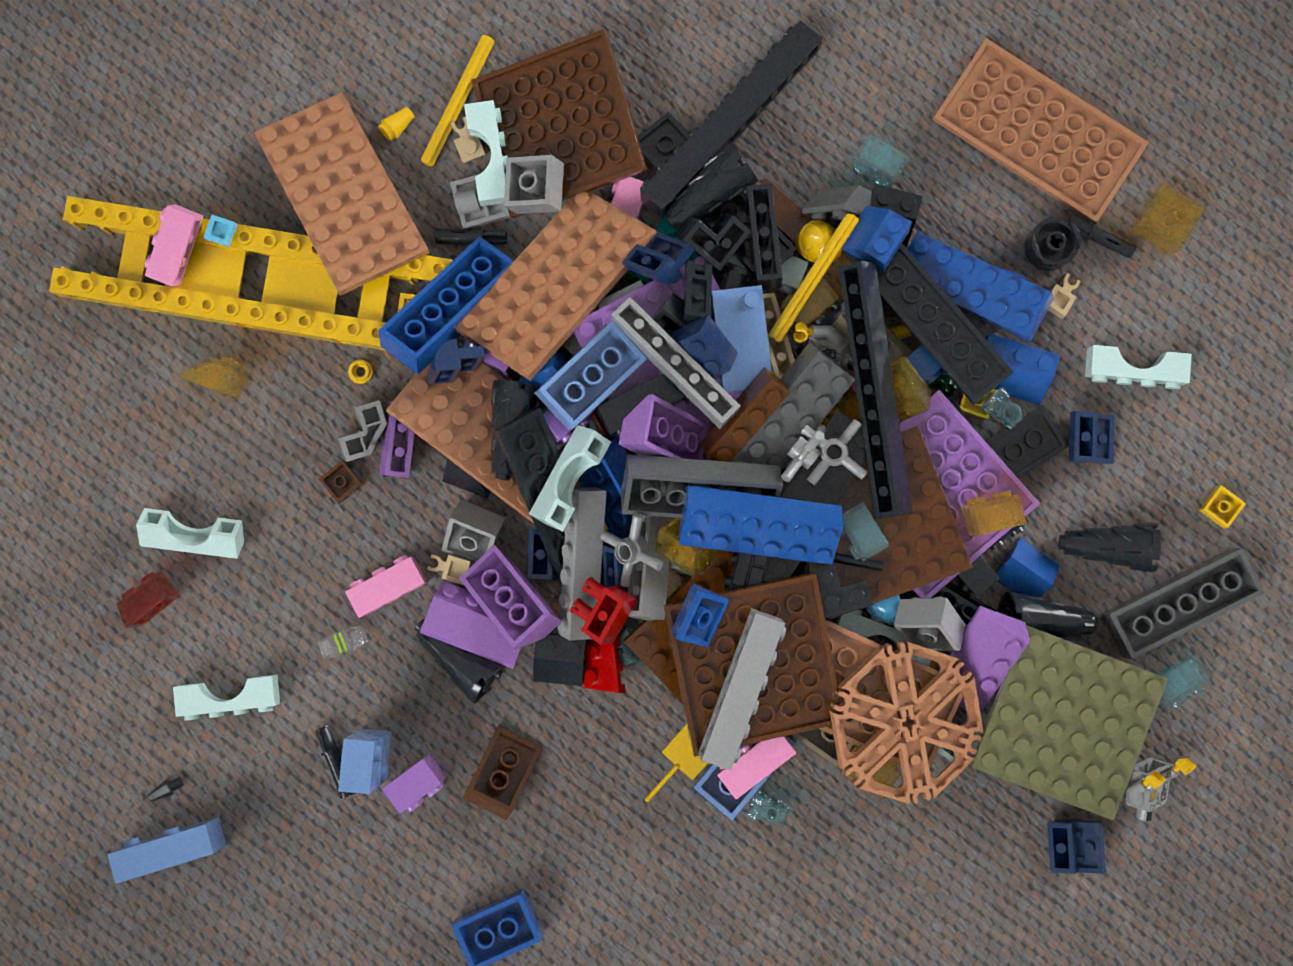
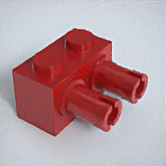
M589 577L584 582L587 586L583 585L582 591L597 600L596 604L592 608L583 602L582 599L578 598L573 603L575 607L571 606L570 612L585 621L581 631L600 645L613 643L638 599L619 586L605 587L594 580L593 577Z

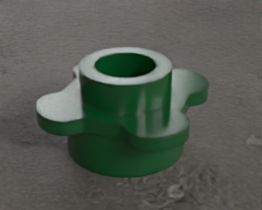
M940 375L935 379V384L931 385L935 392L940 390L945 397L954 395V391L958 389L947 375Z

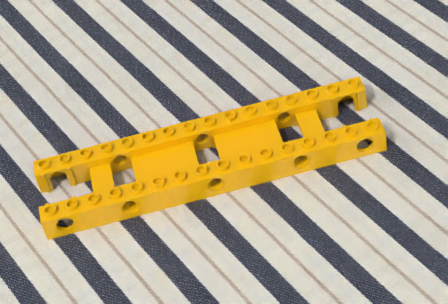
M67 196L63 216L64 221L80 230L87 228L89 224L100 227V229L110 235H113V233L125 234V240L117 278L102 276L92 271L91 274L72 271L61 266V269L53 268L49 292L60 297L385 350L381 347L378 330L386 324L382 321L390 279L408 281L412 285L419 283V280L432 281L453 260L425 255L364 284L358 317L355 318L335 314L338 291L307 235L238 224L229 248L203 238L210 219L203 218L181 285L172 287L166 284L162 286L143 282L150 242L155 233L160 229L162 223L160 222V215L162 211ZM253 253L269 256L261 302L239 298L246 255L253 256Z

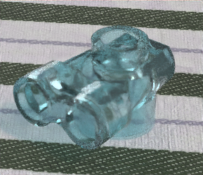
M1001 386L981 407L988 415L992 413L1009 429H1012L1023 419L1022 409L1019 405L1012 403L1008 398L1010 394ZM1005 410L1010 412L1009 419L1005 415Z
M630 626L622 628L618 634L621 647H617L625 667L633 666L642 661L623 641L634 630Z
M756 791L751 799L747 819L756 822L760 819L784 826L789 808L781 801H773L767 798L766 793ZM770 809H774L777 812L776 818L772 816Z

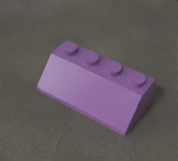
M648 394L623 419L619 445L642 456L705 460V454L700 442L709 433L711 426L655 395Z
M496 545L489 549L459 578L515 650L545 638L562 622L540 592L526 578V575L511 556Z
M446 581L441 582L433 597L420 633L513 669L523 647L516 650L512 648L468 590Z
M982 606L978 608L964 630L960 651H950L948 654L964 663L959 670L960 674L968 670L972 673L971 676L975 677L980 713L1004 680L1009 669L1013 667L1030 642L1025 622ZM963 696L959 706L966 708Z

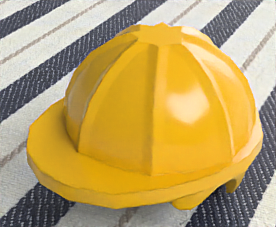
M810 221L802 227L796 236L795 247L798 253L808 261L815 263L836 230L823 221ZM841 249L840 252L838 253V255H837V257L835 258V260L840 256V253H841L842 249Z

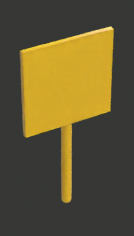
M687 724L662 751L675 765L645 798L646 802H649L678 768L693 780L708 764L701 761L699 756L694 757Z

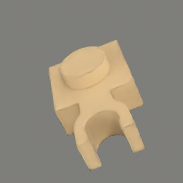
M463 117L465 126L462 129H458L454 121L451 122L454 131L460 136V138L454 140L463 164L485 155L479 138L469 134L466 117Z
M1069 273L1063 276L1060 286L1055 284L1050 290L1054 300L1048 310L1061 319L1066 316L1076 299V296L1071 294V292L1081 282L1077 280L1073 285H1070L1068 278L1071 274Z
M431 554V558L437 559L438 566L436 568L428 566L427 570L433 572L443 571L442 579L464 585L459 578L474 562L453 555H448L447 561H445L443 557Z

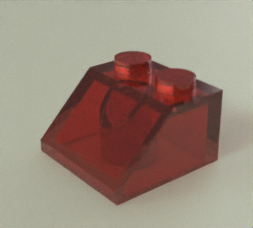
M151 572L141 579L142 584L136 589L133 587L122 594L121 597L123 599L117 603V607L126 628L145 625L181 596L164 573L154 574Z

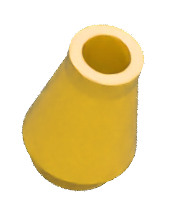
M405 106L402 110L382 119L378 128L389 141H392L394 138H399L415 116Z

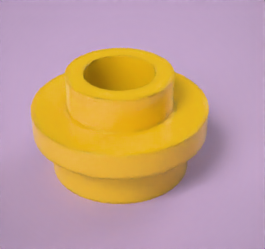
M356 360L349 366L348 375L353 382L365 384L372 378L373 368L365 360ZM359 368L365 369V374L363 376L357 375V370Z

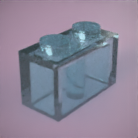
M868 133L851 164L855 165L854 169L863 175L868 173L875 177V181L879 185L893 187L911 157Z
M864 502L842 514L844 527L841 537H848L852 545L848 548L855 560L861 558L864 563L890 548L888 541Z
M1187 655L1156 673L1168 679L1159 703L1161 706L1175 708L1184 703L1185 697L1190 694L1192 696L1197 695L1206 689L1204 686L1211 681L1196 656Z

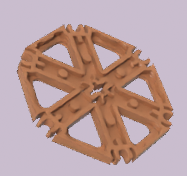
M905 640L904 643L897 641V650L895 652H892V647L889 644H884V647H878L837 686L847 691L846 693L840 690L835 691V694L842 697V702L839 705L831 703L830 706L840 711V713L830 711L839 768L842 769L843 774L846 776L855 771L854 778L850 780L852 784L868 792L911 804V800L917 804V796L920 792H922L923 798L927 801L931 797L935 798L974 760L975 757L967 755V753L976 754L977 750L972 748L971 744L974 740L981 741L982 739L981 736L974 732H981L983 734L984 732L975 677L971 676L972 673L968 670H965L962 674L959 673L960 668L964 665L962 661H959L956 657ZM914 656L935 661L940 666L939 673L918 693H916L911 658ZM876 665H881L884 668L890 703L860 694L857 691V683ZM960 691L963 693L967 712V721L964 724L957 725L934 717ZM906 717L912 719V722L908 725L909 728L902 725L906 721ZM851 718L881 728L858 751L854 753L848 751L843 727L847 719ZM925 742L953 750L955 755L953 761L936 777L930 776ZM898 751L903 776L902 784L899 787H892L875 782L872 775Z

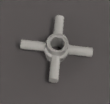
M853 419L838 439L826 440L824 438L818 447L821 448L820 455L822 460L806 480L815 486L830 466L841 464L861 480L865 477L868 471L848 457L847 448L848 442L862 426L860 422ZM806 425L801 433L810 439L816 431ZM831 445L838 446L841 449L840 458H829L827 455L828 447Z
M819 424L815 429L816 433L810 439L806 440L800 436L787 453L792 459L784 468L785 471L781 475L782 480L790 482L801 466L808 470L821 453L816 447L825 438L826 427Z
M638 513L633 514L629 537L622 540L608 531H604L601 534V540L615 547L616 559L621 564H624L620 585L624 587L630 586L634 564L641 561L658 571L663 567V561L648 554V544L644 538L640 537L643 515Z

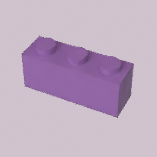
M393 401L388 402L387 408L390 406V404H391ZM386 412L387 425L384 429L379 474L409 478L414 432Z

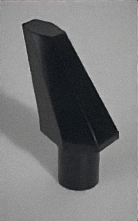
M180 777L170 782L165 780L147 796L150 801L171 796L174 794L173 791L184 786V783Z

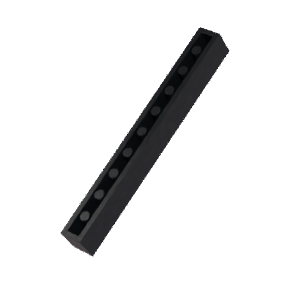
M799 21L794 27L790 26L784 33L783 39L771 46L767 53L768 55L763 60L759 59L755 63L748 77L743 76L739 80L733 93H727L724 96L716 111L711 110L708 113L703 125L692 130L687 142L676 147L672 158L668 162L664 161L660 164L656 171L657 174L652 179L648 178L640 187L641 202L663 219L667 215V211L672 203L687 188L688 183L702 171L703 166L725 143L732 145L819 52L822 37L802 21Z
M857 261L839 266L875 518L913 514L876 263Z

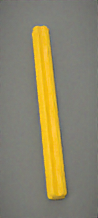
M481 36L421 157V162L425 165L434 166L453 128L451 122H456L473 88L471 80L478 77L494 45V40L491 37Z
M847 213L846 217L843 218L770 331L769 337L773 341L780 343L786 336L857 226L859 219L855 215Z

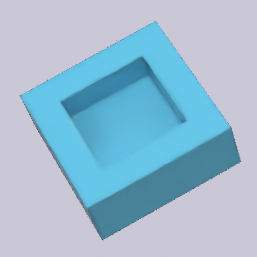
M211 215L203 238L230 248L238 224Z

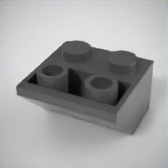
M860 185L818 190L803 207L802 214L811 217L812 221L820 220L832 227H838L847 213L859 218L865 207L871 206L872 191Z

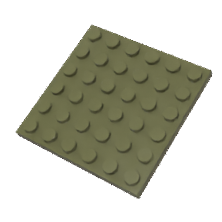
M1026 625L1030 642L1013 667L1009 669L1000 685L983 730L984 734L982 733V739L977 745V753L974 754L975 758L970 763V766L1114 821L1168 679Z

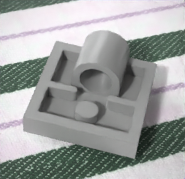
M477 175L450 182L463 229L466 230L510 218L508 208L504 207V203L480 206L475 180Z

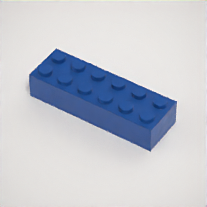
M916 232L907 249L961 311L1031 343L1054 300L1051 291L920 232Z
M479 236L378 330L381 347L415 373H421L433 361L438 349L445 342L456 339L460 335L456 331L457 325L496 284L497 279L514 261Z
M688 485L679 524V545L832 565L844 527L842 506Z

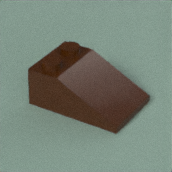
M498 726L462 799L507 820L516 805L542 747Z

